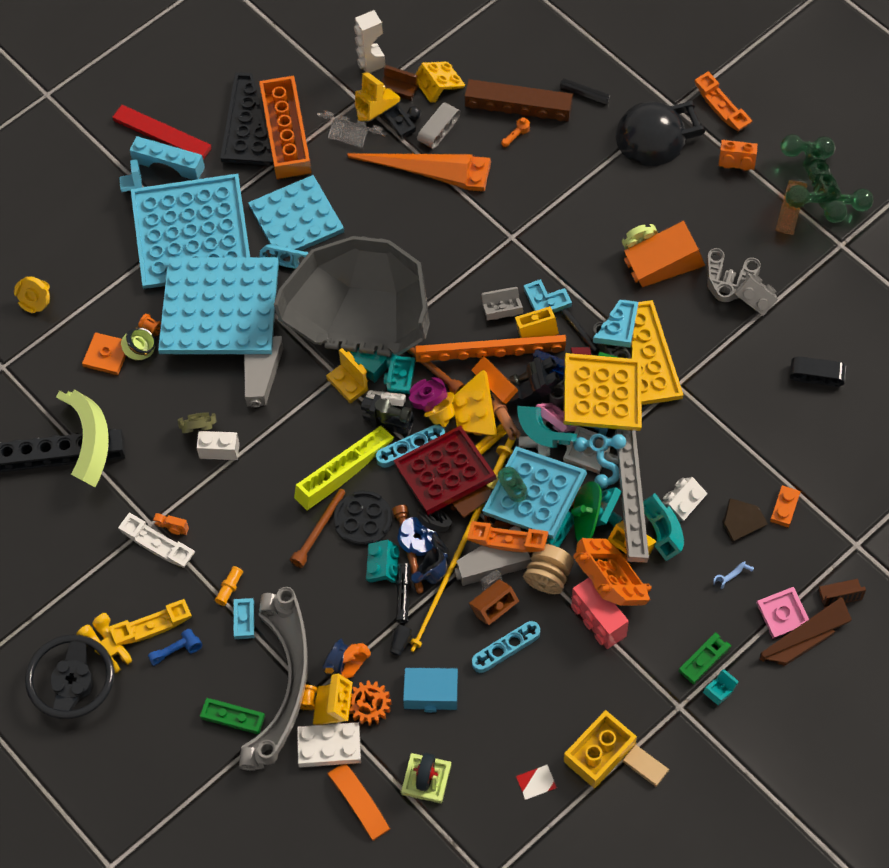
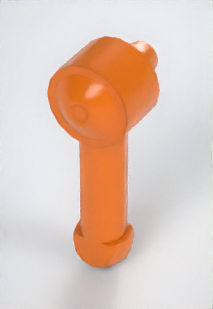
M520 118L517 121V128L506 138L502 139V146L508 147L519 134L528 133L530 130L529 120Z

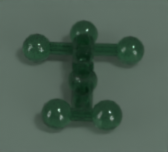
M790 134L782 139L781 151L786 156L795 157L802 151L805 152L806 157L802 165L812 182L811 185L814 187L813 192H808L804 186H791L786 192V202L791 207L801 208L807 202L819 203L820 207L824 209L825 218L832 223H839L846 218L847 207L845 204H851L855 210L860 212L867 211L872 207L874 202L873 194L867 189H857L853 194H841L835 178L830 173V167L826 163V159L830 158L835 151V143L831 138L823 136L817 138L814 142H805L799 136Z

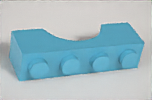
M136 136L130 148L132 160L137 159L138 164L149 167L152 163H163L175 169L182 177L188 179H199L205 168L203 157L200 154Z

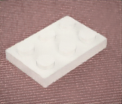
M359 722L298 727L299 767L361 763Z

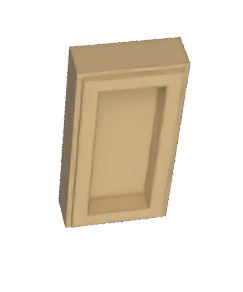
M637 745L632 748L623 760V763L655 787L658 786L669 772L667 767Z

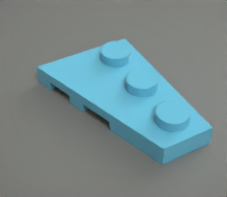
M619 300L611 311L610 317L602 324L598 334L596 333L593 337V343L631 348L638 302Z

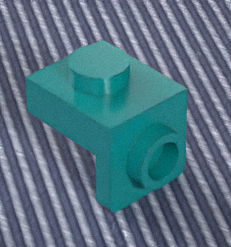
M723 669L717 678L705 687L703 693L717 705H720L733 693L738 680Z

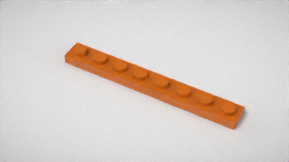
M556 335L415 346L416 362L426 363L435 360H465L475 357L482 358L483 356L503 357L505 355L520 356L529 353H558L565 351L566 336Z

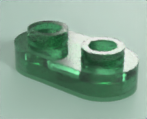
M513 467L502 468L498 473V479L509 498L514 502L525 500L528 490L517 471Z

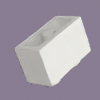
M199 431L197 441L199 459L238 460L239 439L237 433Z

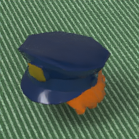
M341 638L333 645L322 669L326 676L340 674L346 679L351 678L363 662L370 657L371 652L367 645L363 643L348 646L345 645Z

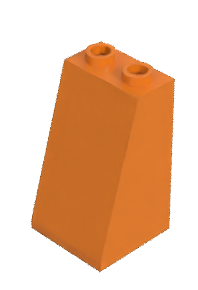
M684 221L624 250L627 256L624 260L628 268H633L634 272L631 274L635 282H640L642 287L705 266L700 251Z

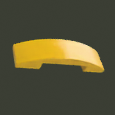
M185 599L166 605L165 610L129 623L126 620L109 626V630L116 645L130 644L164 633L187 621L192 615Z

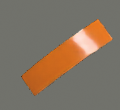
M709 71L694 80L708 105L731 128L740 131L752 123L751 118L743 109L738 110L720 90L719 82Z
M472 521L467 540L504 551L539 552L544 551L549 533L548 531L535 529L522 532L493 528L490 523Z
M341 764L327 773L361 821V825L372 841L390 830L379 809L347 764Z

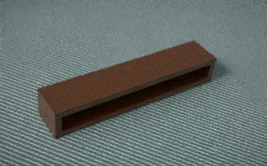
M468 79L465 92V107L556 119L558 121H569L573 102L572 93Z

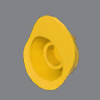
M447 392V398L434 406L431 411L426 412L424 417H428L435 425L440 424L442 427H446L449 420L455 415L452 403L454 394L452 392Z

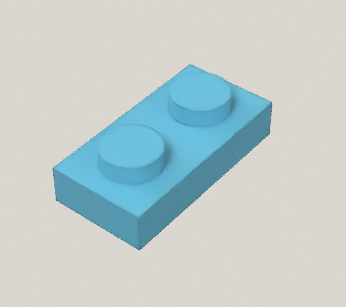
M254 598L234 599V639L255 638Z

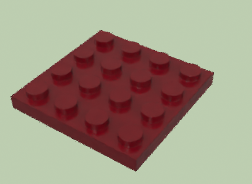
M461 425L393 460L396 468L427 515L497 479L495 473Z

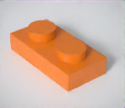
M782 485L770 522L789 528L801 491Z

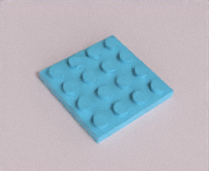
M314 175L248 202L254 217L271 245L302 251L344 232L343 225ZM282 253V259L290 256L287 253Z
M516 446L482 512L484 515L526 530L548 531V538L554 539L587 472L576 466Z

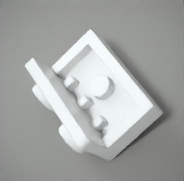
M693 477L679 479L675 484L674 490L668 492L663 497L664 501L662 503L665 507H671L679 521H684L708 494Z

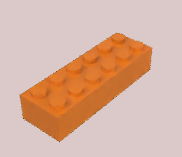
M294 76L259 81L276 179L311 174L310 158Z

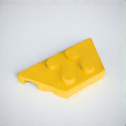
M482 370L454 395L453 406L457 427L461 425L467 434L473 433L479 436L483 434L496 438L498 436L487 372Z

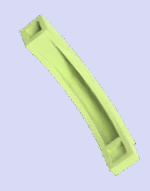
M74 390L72 393L68 391L65 394L59 391L56 398L71 405L77 411L83 429L80 455L71 475L96 487L104 469L109 440L105 416L92 399Z

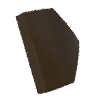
M729 499L722 522L731 541H735L768 524L758 506Z

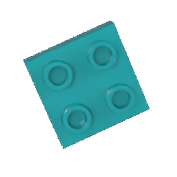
M617 487L602 491L601 507L596 526L604 525L608 521L615 527L617 523L621 522L622 516L613 511L622 492Z

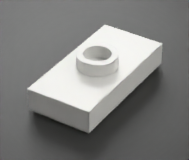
M369 390L366 395L367 398L374 399L375 394L380 395L381 399H388L391 405L403 406L406 401V395L400 393Z

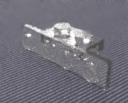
M325 110L324 113L318 112L317 114L319 117L333 121L328 138L363 148L367 131L384 137L387 136V133L383 132V128L373 125V128L366 127L367 123L357 120L356 123L350 122L351 118L341 115L340 118L333 117L334 113Z

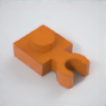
M156 513L153 521H155L156 526L166 527L171 533L176 535H187L189 530L187 520L170 515L166 517L159 513Z

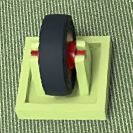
M411 753L401 795L442 804L452 765L451 762L435 759V755L424 753L423 756Z

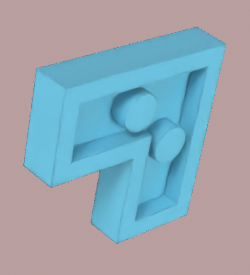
M541 279L524 285V291L534 311L551 306L553 313L572 307V301L565 288L548 294Z

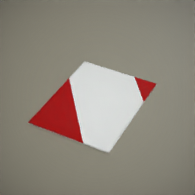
M548 765L516 776L525 800L557 788Z

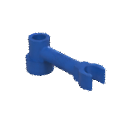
M187 629L181 633L182 639L162 650L149 653L148 657L154 666L170 655V653L184 646L189 653H195L202 648L203 644L191 629Z

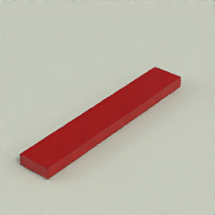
M121 105L112 117L113 121L163 144L200 154L203 160L212 149L210 144L124 105Z

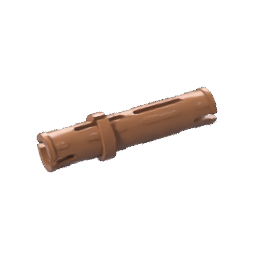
M492 394L495 399L491 398L494 416L499 419L510 440H516L513 434L518 439L521 433L509 416L506 405L502 404L495 394Z

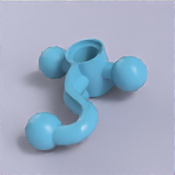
M594 434L590 440H586L584 437H577V440L573 441V447L578 452H583L591 447L596 451L597 461L600 466L613 472L611 477H607L604 474H599L595 477L594 482L599 484L601 489H605L608 485L615 484L619 480V467L613 462L605 460L604 452L608 450L609 446H613L615 449L624 448L626 438L622 434H616L609 439L605 435ZM598 438H602L604 441L601 448H597L595 444Z

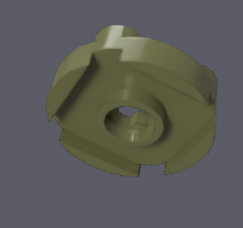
M209 412L191 414L184 421L183 417L178 419L179 429H182V433L193 432V429L201 428V430L212 429V425L217 422L216 414L212 413L211 416H209Z

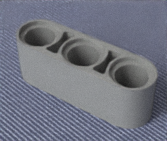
M445 102L442 103L420 130L417 140L434 149L457 122L460 110Z

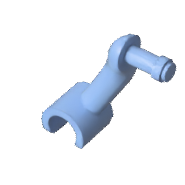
M744 561L725 577L722 575L715 576L713 585L720 581L722 582L721 589H723L725 583L740 574L743 568L753 572L754 568L746 565Z

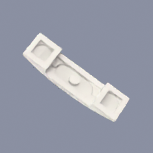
M128 513L118 527L122 533L146 550L177 566L184 568L195 553L194 550L178 541L176 543L146 525L145 521L131 513Z

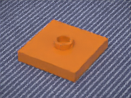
M95 332L82 362L83 367L119 375L126 358L121 347L122 339Z

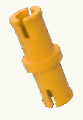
M233 566L226 580H223L221 583L222 587L214 599L217 604L225 606L232 592H235L236 584L243 574L240 568Z

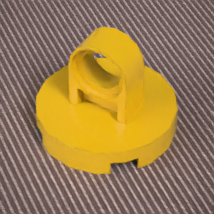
M25 277L15 285L14 296H17L20 301L18 302L19 306L30 313L44 310L49 304L50 285L35 277Z

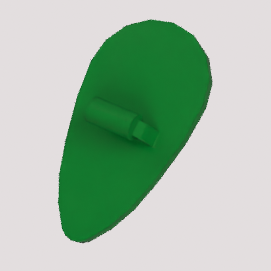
M594 481L585 483L579 489L575 497L574 508L571 510L574 516L577 542L582 538H592L601 507L602 489Z

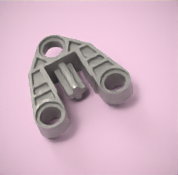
M714 248L709 251L707 258L708 289L721 302L739 299L735 291L746 279L745 274L747 272L751 275H759L760 261L756 258L746 259L736 285L733 284L736 272H733L732 269L726 270L723 281H720L725 254L721 249ZM719 255L721 259L714 261L711 259V256ZM754 264L757 269L749 270L747 265ZM720 293H726V294H728V295H727V296H723V295H721Z

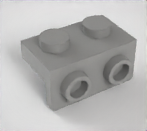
M747 272L745 274L746 279L737 288L735 294L764 316L778 300L775 294L776 290L769 284L765 286L761 283L762 279L756 274L751 275Z
M517 287L481 294L483 310L487 320H497L503 317H514L523 314V307L519 299Z

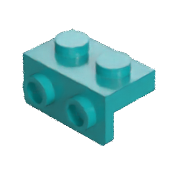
M394 354L387 358V368H389V371L384 375V384H387V392L410 394L415 358Z
M390 540L368 544L366 580L368 582L386 579L392 583L397 581L398 557L400 554L397 545Z

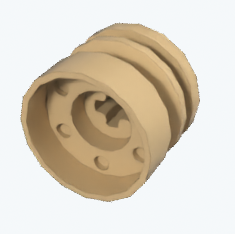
M546 544L544 551L533 552L531 562L528 564L527 570L523 575L524 580L539 591L554 595L560 594L567 581L566 576L571 572L574 559L565 550Z

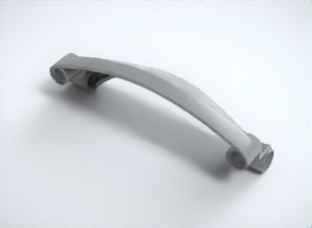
M282 587L277 592V595L273 593L261 594L259 617L275 633L284 648L289 670L288 686L283 703L272 722L256 738L241 746L239 768L242 770L254 771L263 769L264 765L275 763L294 726L303 700L308 671L307 640L300 607L295 592L290 587ZM285 597H291L289 601H283ZM269 749L273 751L270 755H263Z

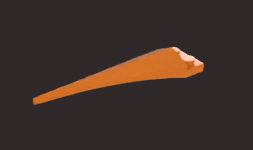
M347 154L348 158L412 172L474 191H485L491 165L490 158L473 157L472 154Z

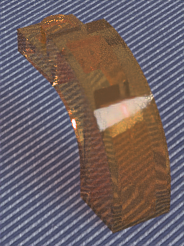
M789 180L775 231L794 235L807 184Z

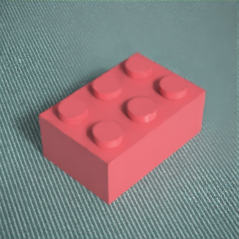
M587 578L573 588L571 607L577 615L580 614L584 619L583 623L587 629H592L596 634L595 638L600 645L604 644L609 649L627 637L628 619L615 603L602 599L590 578Z

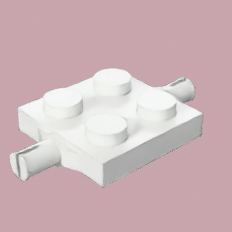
M577 426L574 434H577V437H584L586 440H590L591 436L599 433ZM602 438L596 440V447L601 448L604 441ZM570 441V445H566L567 451L563 457L564 462L600 474L602 466L597 461L596 451L590 447L583 452H578L573 447V441ZM609 446L608 450L604 452V458L607 461L618 464V458L610 453L611 446Z

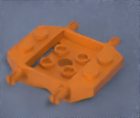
M582 538L577 543L574 559L583 572L592 580L595 589L602 599L620 606L646 605L650 601L648 592L651 591L652 587L649 583L644 584L641 582L627 562L626 553H621L607 539Z

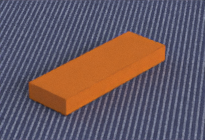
M483 356L471 371L477 375L482 370H485L490 390L503 403L507 404L518 392V389Z

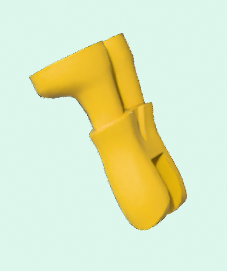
M107 613L98 615L92 623L95 630L104 638L102 641H100L90 625L83 626L76 633V635L87 636L99 642L105 647L111 658L118 654L126 665L132 662L128 651L122 645L115 644L109 630L110 617ZM112 658L114 672L117 673L121 669L118 666L117 662Z

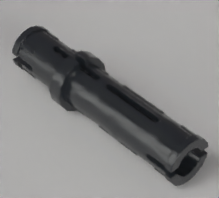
M402 563L398 565V580L396 581V587L398 588L396 622L406 624L408 623L409 588H411L412 584L410 581L411 566Z

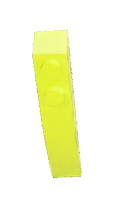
M379 426L296 484L294 499L306 510H309L363 469L376 457L378 450L391 443L394 437L382 426Z

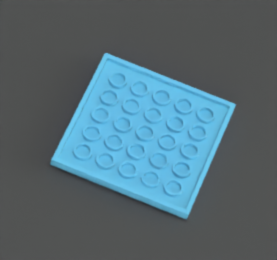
M238 174L131 189L143 289L165 286L168 257H250Z
M168 257L158 348L159 354H272L275 320L274 302L277 294L279 268L278 257Z

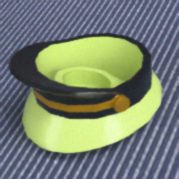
M138 327L128 331L121 341V347L125 355L134 360H144L150 357L154 352L156 344L155 337L149 330Z

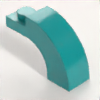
M517 406L521 427L536 443L546 447L557 448V442L558 444L570 445V441L577 440V434L554 432L548 429L542 421L541 408Z
M656 493L643 500L644 514L656 531L657 542L654 546L667 561L682 551L684 537L680 523L671 507H665Z

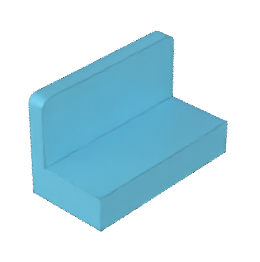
M137 159L130 161L132 174L119 177L121 192L142 188L141 173Z

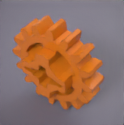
M367 680L366 685L360 682V688H352L354 694L351 693L349 714H354L353 720L360 718V724L362 725L365 721H368V725L371 726L374 720L379 724L380 717L386 719L384 712L390 713L389 705H391V699H388L390 693L389 691L385 692L384 685L379 688L378 682H375L374 685H371L369 680ZM366 698L372 703V708L366 703Z

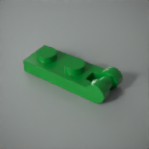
M714 633L679 668V673L693 685L732 646L728 642L721 640V636L718 633ZM716 645L719 649L715 650L712 646Z

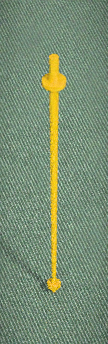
M509 437L505 446L500 445L496 449L500 456L493 469L495 475L500 474L506 459H509L513 453L512 447L515 440H510ZM485 504L474 511L416 639L412 638L410 644L413 645L411 652H414L416 647L421 648L422 642L419 640L454 570L456 561L459 559L467 543L471 522H477Z

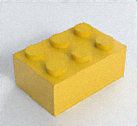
M605 710L564 753V763L595 789L636 745L637 736Z

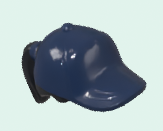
M433 533L431 536L433 548L425 555L423 563L418 566V571L411 576V580L415 584L422 580L435 584L443 579L447 572L446 560L449 556V550L436 533Z

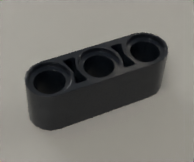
M794 357L791 360L790 378L794 381L835 387L845 384L846 365L842 362L807 357Z

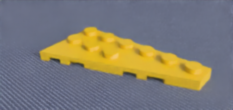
M653 300L638 302L631 345V359L641 360L642 405L682 399L684 395Z

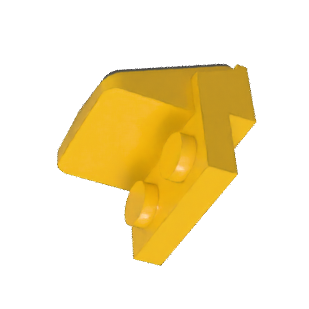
M362 73V90L355 91V108L357 109L358 122H370L397 105L400 101V96L392 90L385 88L383 83L370 73Z

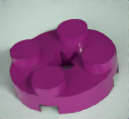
M435 377L429 381H426V379L418 381L409 391L411 394L409 400L412 406L417 409H423L425 412L431 411L434 406L438 405L448 396L443 381Z

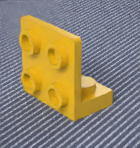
M448 62L421 63L416 72L418 86L430 103L437 101L443 89H462L465 86Z
M341 348L339 350L341 365L327 374L326 378L351 404L368 391L367 371L362 364L358 365L355 362L353 355L349 351L346 352Z
M332 674L329 685L317 687L313 717L314 725L348 721L353 682L340 674Z

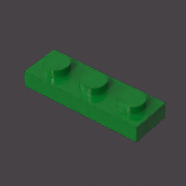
M206 698L200 718L259 735L265 713Z

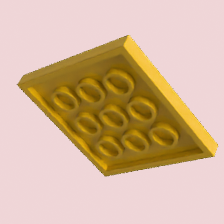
M565 353L563 425L640 431L642 428L641 360Z

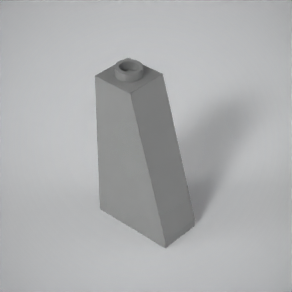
M282 336L273 337L272 354H244L245 400L247 406L260 407L266 405L284 349Z
M514 526V527H512V528L509 529V530L521 531L520 527H518V526ZM480 546L456 561L457 568L454 569L456 579L461 580L462 586L526 569L531 562L529 552H512Z

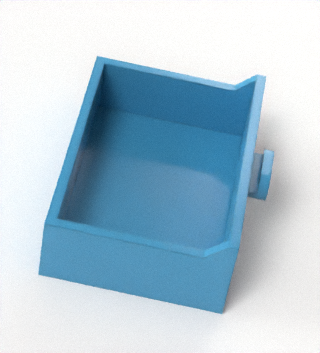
M405 668L404 709H424V712L435 713L437 709L457 710L458 669Z

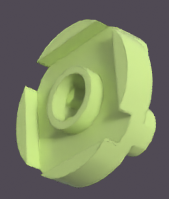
M644 224L630 230L626 234L627 238L625 240L624 238L622 239L625 250L658 234L656 227L653 224H650L651 227H646Z

